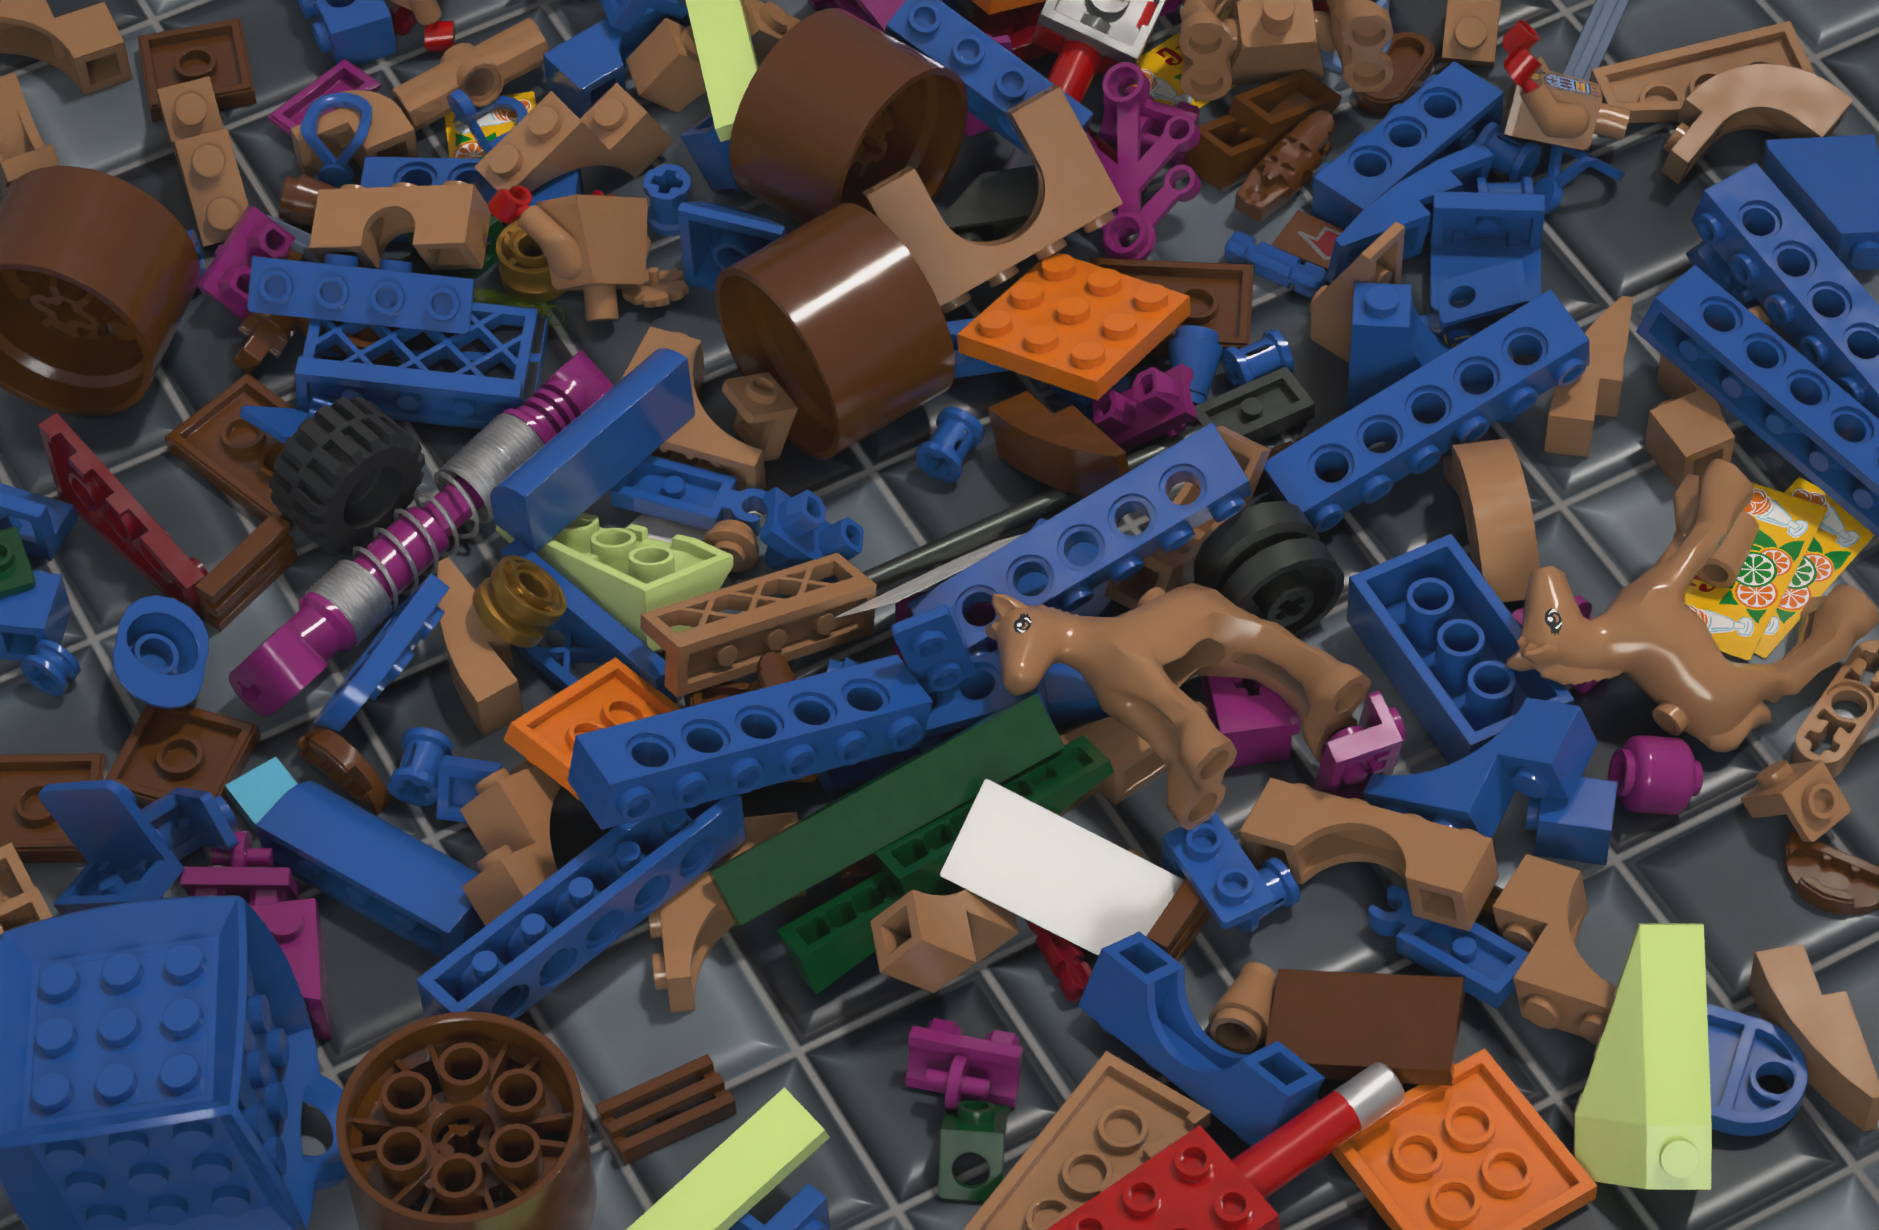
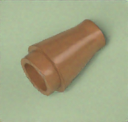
M1249 962L1243 965L1239 976L1209 1013L1210 1034L1215 1043L1229 1051L1246 1054L1252 1052L1266 1040L1272 994L1277 981L1276 974L1270 967L1259 962Z

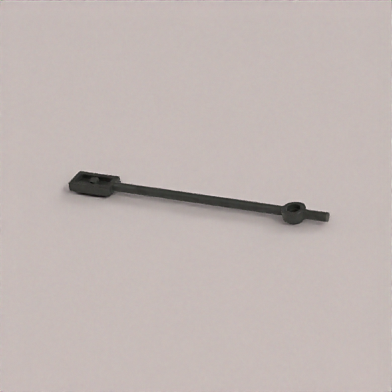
M1287 366L1196 405L1197 418L1189 422L1192 426L1191 428L1128 455L1129 471L1212 422L1215 427L1224 426L1259 443L1315 418V402ZM1057 488L1050 489L862 573L877 584L876 591L1037 521L1040 517H1046L1071 506L1086 497L1068 493ZM773 594L769 597L786 599L792 596L784 594Z

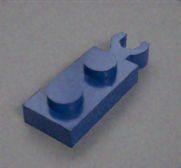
M649 455L610 490L612 506L706 531L722 520H737L747 524L755 532L756 536H759L761 532L760 516L749 514L748 512L759 511L765 514L768 513L767 506L763 502L766 491L749 488L739 492L737 477L654 455Z
M1391 885L1387 889V906L1396 911L1385 912L1375 905H1371L1368 908L1369 927L1379 935L1387 937L1396 936V952L1438 976L1463 977L1465 992L1496 1010L1516 990L1513 978L1529 952L1474 922L1469 932L1413 916L1409 892L1395 885Z

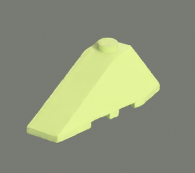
M586 513L580 514L536 552L538 556L656 654L665 650L640 629L641 614L719 590L733 568V555L694 537L677 534L672 538V543L648 538V527L630 524L625 529L599 527L598 516ZM496 525V531L509 543L515 540V538ZM675 625L670 628L678 633L694 627Z
M1638 923L1614 993L1615 999L1602 1037H1599L1593 1055L1594 1061L1583 1093H1580L1574 1111V1158L1595 1182L1646 1190H1711L1712 1122L1704 924Z

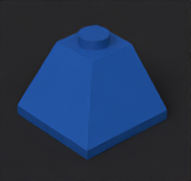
M697 201L681 202L677 209L684 278L686 284L715 291L716 279L722 270L786 235L784 226L756 213L744 211L737 207Z

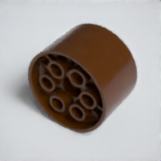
M840 8L818 11L797 23L776 43L751 79L739 105L731 133L729 159L732 175L742 190L801 225L810 222L843 203L859 205L872 213L861 192L908 166L915 168L932 201H934L952 170L964 137L968 115V99L965 85L954 71L852 13Z
M51 166L33 170L20 176L7 188L0 200L1 388L33 405L76 416H102L117 413L136 404L144 396L195 293L200 277V264L196 248L185 228L165 206L143 190L120 178L100 171L73 166Z
M853 203L840 204L725 268L717 276L715 283L717 314L726 343L741 375L747 376L769 372L798 407L787 438L811 457L821 460L832 458L944 393L951 387L954 381L955 354L953 343L942 309L930 284L912 255L891 229L877 216L859 205Z
M464 1011L435 1015L418 1020L390 1034L365 1055L350 1075L338 1104L336 1135L359 1230H589L595 1212L597 1189L580 1085L570 1062L562 1051L538 1030L513 1018L493 1013ZM459 1119H469L466 1124L458 1125L456 1122ZM443 1130L444 1136L442 1141L434 1143L439 1132ZM562 1133L567 1138V1142L540 1139L539 1136ZM401 1160H405L408 1162V1164L405 1165H395L397 1162ZM502 1190L511 1201L495 1208L494 1203L501 1199L499 1191ZM426 1191L428 1198L421 1212L409 1209Z

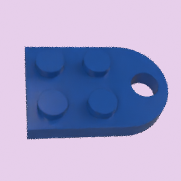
M431 573L393 612L315 719L314 725L327 727L338 734L368 698L374 701L390 681L393 682L414 656V653L411 651L421 638L424 640L444 615L445 611L437 605L450 587Z
M1707 1003L1712 1129L1737 1136H1757L1781 1128L1796 1115L1804 1099L1808 1081V1067L1801 1048L1787 1032L1769 1021ZM1766 1075L1779 1076L1789 1084L1791 1089L1781 1094L1769 1093L1759 1086L1757 1080Z

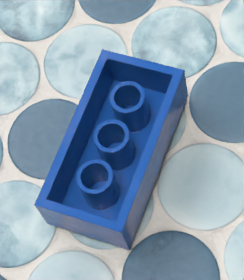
M1452 534L1349 577L1347 622L1449 764L1470 755L1499 734L1513 719L1527 697L1574 705L1575 699L1565 686L1542 678L1535 669L1521 672L1505 667L1507 659L1519 650L1517 640L1521 636L1522 628Z

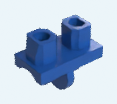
M777 487L764 493L763 502L767 506L768 513L761 529L760 540L767 545L765 562L776 572L837 552L849 561L862 552L864 533L862 526L849 517L833 525L825 520L826 507L822 499L808 489L793 497ZM835 576L821 579L823 582L828 583L840 581Z

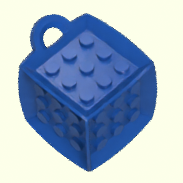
M187 896L117 903L50 917L7 930L0 935V1186L16 1215L28 1230H307L316 1190L332 1188L346 1179L336 1135L337 1110L343 1089L319 1073L317 1045L304 998L291 966L266 924L242 897ZM303 1102L319 1109L331 1125L333 1141L328 1151L318 1156L303 1154L301 1139Z

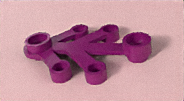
M1121 62L1112 66L1107 71L1102 84L1105 95L1117 107V164L1098 149L1096 142L1088 133L1086 135L1123 202L1122 205L1118 206V214L1112 211L1115 218L1100 227L1103 231V248L1110 258L1145 260L1152 253L1156 245L1157 235L1155 227L1178 201L1187 202L1198 195L1201 189V180L1190 166L1179 164L1172 167L1166 173L1165 185L1142 209L1141 192L1177 151L1186 152L1193 149L1198 144L1201 133L1192 118L1184 114L1175 115L1167 121L1164 133L1141 158L1140 107L1149 96L1150 82L1136 64ZM1137 85L1131 94L1123 97L1127 87ZM1190 127L1187 136L1182 139H1175V134L1180 128ZM1190 177V182L1185 188L1175 189L1179 179ZM1139 234L1137 240L1132 245L1124 247V242L1130 235Z

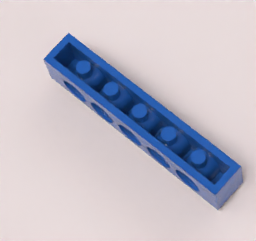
M1756 162L1705 189L1691 220L1700 238L1717 251L1730 267L1734 278L1741 285L1749 288L1750 292L1765 308V312L1771 322L1784 330L1799 348L1800 353L1879 419V305Z
M1694 265L1655 297L1636 333L1879 538V419L1731 296L1718 283Z
M1550 289L1269 458L1262 471L1265 488L1274 501H1286L1298 505L1316 532L1328 531L1336 526L1343 519L1345 513L1362 502H1376L1392 489L1395 482L1412 472L1414 474H1421L1432 468L1440 460L1443 453L1452 449L1451 445L1477 441L1489 430L1491 424L1508 414L1516 416L1525 412L1537 401L1539 395L1554 386L1564 387L1576 381L1585 372L1586 367L1590 365L1589 338ZM1522 355H1531L1538 359L1537 362L1531 365H1519L1513 362L1514 359ZM1474 384H1484L1491 388L1489 391L1479 395L1470 394L1465 391L1467 387ZM1425 413H1436L1442 416L1439 421L1432 424H1425L1416 420ZM1377 442H1388L1394 445L1390 451L1385 453H1375L1368 449ZM1329 471H1340L1346 474L1340 481L1332 483L1320 479L1323 474Z
M1212 422L939 584L907 605L913 616L941 605H946L948 608L952 607L959 621L971 658L991 653L990 650L997 647V641L986 635V626L977 627L966 621L967 613L972 606L981 602L991 603L993 594H1005L1026 605L1038 606L1042 604L1049 608L1062 609L1063 612H1072L1093 598L1094 593L1092 589L1111 578L1114 583H1119L1135 575L1144 567V558L1163 548L1165 553L1177 550L1194 538L1195 532L1193 529L1214 518L1216 523H1219L1240 512L1246 506L1244 499L1251 495L1249 480ZM1182 482L1195 484L1201 490L1199 497L1188 505L1173 503L1168 498L1169 492L1175 485ZM1139 512L1150 519L1147 529L1141 534L1134 536L1122 533L1118 529V524L1122 517L1128 513ZM1081 542H1089L1099 548L1096 559L1085 566H1077L1067 560L1070 549ZM1038 572L1048 578L1046 588L1038 595L1025 596L1017 591L1019 580L1028 573Z
M893 655L576 735L568 782L600 829L603 830L921 746L933 700L899 656Z
M736 794L698 804L691 808H683L645 818L638 822L614 827L417 978L416 981L424 1017L428 1018L445 1013L469 1011L493 1013L517 1019L745 841L746 834L741 797Z

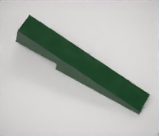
M1037 694L1023 696L926 752L914 755L712 869L708 874L735 924L741 926L976 797L985 779L999 784L1065 748V745Z
M1082 735L1066 744L1065 748L998 785L1058 815L1113 774L1114 770L1110 760L1090 740ZM976 797L875 851L874 853L882 869L881 872L776 930L792 967L815 995L876 951L871 920L912 889L925 894L946 896L951 895L961 887L941 877L940 872Z

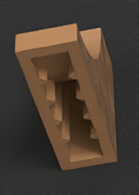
M650 326L621 379L657 349L668 348L677 351L688 358L695 416L650 455L737 477L739 492L749 488L765 490L766 478L763 450L747 445L723 431L707 415L698 399L700 388L705 379L702 340L689 337L681 332H670Z

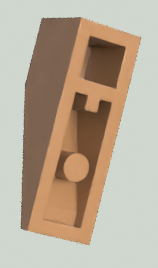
M1398 222L1390 226L1330 285L1322 286L1310 303V339L1348 363L1350 357L1354 282L1401 284L1405 226Z

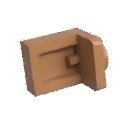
M1448 0L1441 63H1452L1455 61L1462 65L1494 67L1501 0Z
M769 372L726 379L722 392L737 410L732 427L747 445L763 450L764 462L779 459L798 407Z
M1787 760L1775 762L1756 776L1759 784L1740 798L1752 818L1786 814L1803 842L1816 841L1848 815L1851 810L1849 803L1823 760L1789 764Z

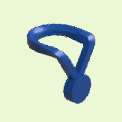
M457 88L447 95L448 104L456 115L453 123L459 128L467 124L477 144L486 154L509 132L488 142L476 121L477 117L494 108H507L514 111L518 116L517 125L528 114L522 102L513 97L498 96L489 105L474 107L472 101L461 89Z
M347 92L321 96L311 103L301 123L300 130L303 138L324 163L321 166L318 180L337 188L346 184H353L355 174L347 163L368 135L369 127L372 124V107L363 97ZM335 107L352 108L358 111L362 117L352 140L336 159L317 136L319 117L323 112Z
M1552 144L1547 177L1541 178L1535 183L1533 194L1545 195V214L1554 211L1560 204L1563 197V187L1586 168L1593 167L1621 182L1626 173L1584 150ZM1564 152L1578 159L1560 173Z

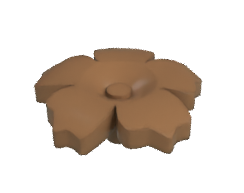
M657 267L646 269V280L642 286L622 288L623 298L634 305L643 304L644 307L653 308L669 305L670 301L682 299L689 292V287L684 280L683 271L673 268L669 271L661 270L659 272Z

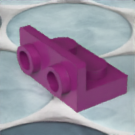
M1380 691L1367 694L1358 726L1343 729L1333 735L1329 742H1326L1313 787L1315 790L1347 799H1364L1363 791L1372 774L1392 775L1394 767L1397 766V758L1402 743L1405 741L1406 733L1399 712L1395 707H1387Z

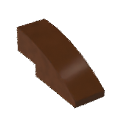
M1304 69L1233 97L1228 115L1198 126L1201 133L1200 140L1193 149L1186 151L1182 164L1190 166L1197 175L1221 192L1246 180L1253 167L1284 135L1290 133L1302 120H1305V117L1309 116L1310 113L1323 109L1331 114L1339 106L1342 96Z
M1025 391L988 407L998 455L1017 470L1039 482L1068 493L1087 497L1129 472L1126 452L1073 405L1056 413H1051L1034 396Z

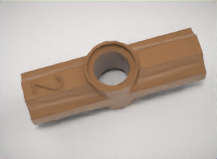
M529 17L475 46L470 43L453 45L444 53L439 65L393 88L391 97L403 111L416 132L453 112L448 104L447 95L457 88L461 89L469 97L474 107L489 105L498 98L502 92L503 85L543 65V54L550 51L538 25Z

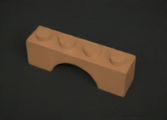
M1270 778L1239 830L1244 852L1257 871L1260 870L1263 861L1276 857L1290 870L1296 883L1304 884L1320 871L1346 862L1376 863L1393 870L1407 883L1413 916L1469 932L1499 878L1493 840L1490 837L1483 836L1472 829H1457L1431 822L1413 813L1402 814L1376 807L1358 798L1347 799L1321 792L1302 783L1292 784Z

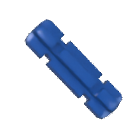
M1241 231L1234 232L1225 245L1224 258L1228 262L1233 264L1254 265L1255 274L1286 288L1295 285V292L1310 299H1313L1316 292L1326 284L1327 272L1324 268L1308 261L1305 262V265H1301V258L1263 241L1257 245L1255 244L1256 238Z

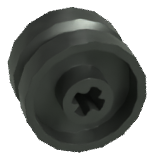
M1286 501L1263 502L1238 512L1220 524L1202 543L1194 559L1193 576L1199 585L1217 590L1237 607L1261 619L1282 625L1297 638L1316 626L1334 608L1344 588L1343 571L1324 543L1319 541L1320 537L1299 506Z

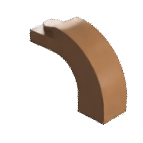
M1752 64L1729 69L1702 83L1685 99L1676 120L1680 125L1663 147L1669 155L1661 172L1679 185L1715 141L1728 133L1738 130L1756 129L1767 131L1782 139L1830 137L1843 122L1854 99L1827 80L1811 72L1791 66Z
M15 72L0 77V190L4 195L7 188L20 176L40 168L60 165L53 144L45 146L39 135Z
M1508 438L1451 445L1452 455L1442 456L1444 479L1457 492L1463 508L1469 540L1470 559L1502 602L1525 600L1530 573L1533 570L1539 569L1540 566L1529 493L1515 448Z

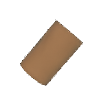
M1745 511L1739 514L1726 539L1697 573V576L1702 581L1718 588H1727L1736 582L1759 532V525L1750 514Z

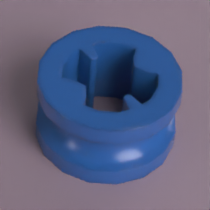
M46 639L39 640L34 645V655L25 656L21 661V671L27 680L42 692L51 696H61L68 688L67 681L75 680L80 674V665L75 657L58 643Z

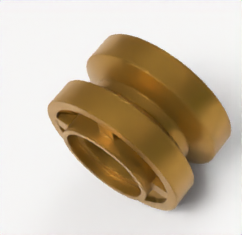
M519 220L509 224L500 233L496 242L500 279L504 289L511 296L526 302H545L564 294L566 291L556 290L552 285L548 262L540 245L519 226Z
M515 555L503 557L492 570L491 577L483 580L472 596L475 611L483 623L501 639L523 648L536 646L546 635L548 627L555 624L567 608L566 597L555 579L536 563Z

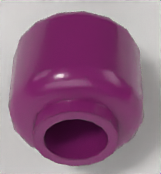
M1640 735L1631 737L1623 745L1622 749H1616L1609 764L1608 781L1618 782L1616 796H1618L1620 803L1628 811L1633 813L1676 815L1680 814L1688 806L1692 796H1697L1700 793L1703 784V768L1701 763L1694 759L1689 745L1682 739Z

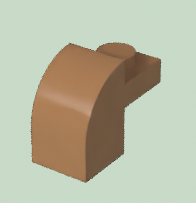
M343 91L363 97L372 107V124L369 127L368 135L349 161L355 159L363 171L365 157L419 158L415 130L403 111L393 100L372 91ZM335 107L332 112L319 117L317 136L336 159L352 140L362 117L358 111L352 108ZM300 124L290 128L297 165L303 174L312 177L319 174L324 163L303 138Z

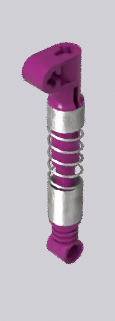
M582 349L540 386L541 389H537L532 397L523 402L522 406H519L517 409L510 408L504 410L496 418H493L481 432H478L469 443H466V446H463L458 453H455L454 457H451L443 467H440L438 472H435L434 482L440 491L436 496L433 497L422 490L415 491L414 500L417 507H410L406 511L395 509V521L387 529L374 528L373 536L375 540L366 548L359 546L353 548V556L355 558L353 561H338L333 568H330V571L326 572V575H323L321 579H318V582L314 583V586L306 590L305 596L299 601V611L230 672L228 676L230 685L243 703L259 715L264 717L271 716L329 665L327 661L337 652H348L353 647L358 646L392 612H395L398 607V595L412 594L419 586L418 578L421 575L429 576L431 573L435 574L438 570L440 557L456 555L459 549V538L469 539L475 537L479 531V523H490L494 519L490 502L492 489L614 386ZM419 495L429 500L425 506L421 504ZM468 519L475 522L472 532L468 534H459L457 532V529ZM453 536L455 538V545L452 551L445 553L450 547L448 537ZM434 564L431 570L426 571L431 565ZM414 582L412 588L406 590Z

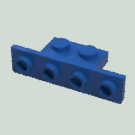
M325 253L324 263L252 256L247 305L250 312L455 334H468L470 332L475 279L412 273V262L380 259L379 269L357 267L358 257Z

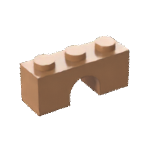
M456 180L444 182L442 185L417 186L411 183L399 182L391 185V187L366 188L361 185L346 184L339 189H319L309 248L320 263H324L325 253L358 257L357 267L379 269L380 259H382L387 245L401 234L414 232L412 245L431 270L483 269L491 212L488 204L474 184Z

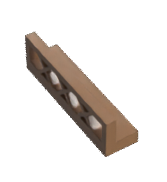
M837 552L641 614L640 629L666 651L665 687L678 698L756 672V666L761 655H765L766 652H772V650L775 653L779 652L788 662L874 634L875 608L835 619L834 617L875 598L877 584ZM830 576H835L840 580L836 583L818 581ZM773 594L791 595L792 597L783 599L769 596ZM731 609L745 612H741L738 614L722 613L720 611ZM684 625L694 628L676 633L670 627Z

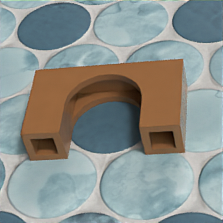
M1051 85L1005 111L1033 162L1038 179V193L1034 208L1025 223L1012 234L987 242L972 241L955 234L942 219L915 168L911 166L900 170L861 192L872 213L891 229L912 255L930 284L943 314L951 312L967 303L971 299L968 291L981 283L988 281L990 287H994L1015 276L1019 272L1016 264L1035 254L1038 260H1041L1058 252L1067 245L1064 237L1075 230L1083 227L1086 233H1089L1106 225L1115 218L1112 210L1123 204L1060 86Z

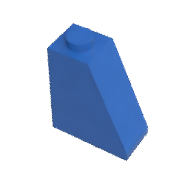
M1875 134L1766 140L1761 169L1848 270L1879 269V152Z

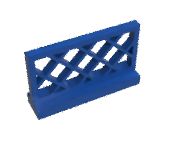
M473 302L470 332L468 334H455L450 338H447L442 332L400 328L392 333L386 326L345 322L337 327L331 320L310 319L302 357L298 356L295 370L297 409H310L313 397L332 403L345 397L349 401L353 397H362L366 401L370 400L392 420L484 429L493 418H496L504 410L510 408L517 409L523 405L538 322V309ZM500 325L523 327L521 335L505 344H502L490 332ZM322 326L326 329V332H327V333H325V334H323V335H322ZM369 326L382 339L360 351L346 334L353 335ZM424 332L436 346L415 356L403 343ZM479 338L491 352L471 363L458 349ZM335 344L349 356L343 361L316 358L319 353ZM392 350L404 364L393 367L375 365L371 361ZM448 356L459 370L449 373L430 371L426 367ZM503 362L514 373V379L486 377L482 373Z

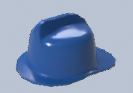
M159 595L143 597L128 606L119 623L112 656L113 671L120 684L133 697L154 707L164 709L182 708L194 701L202 687L209 653V635L203 621L189 606L175 598Z

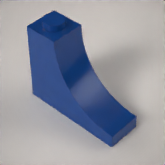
M1354 282L1346 412L1453 348L1440 340L1423 323L1413 303L1411 285ZM1474 384L1467 387L1465 391L1470 394L1479 395L1489 391L1491 388L1484 384ZM1425 413L1419 416L1423 418H1442L1441 415L1436 413ZM1508 414L1496 422L1515 423L1516 416Z

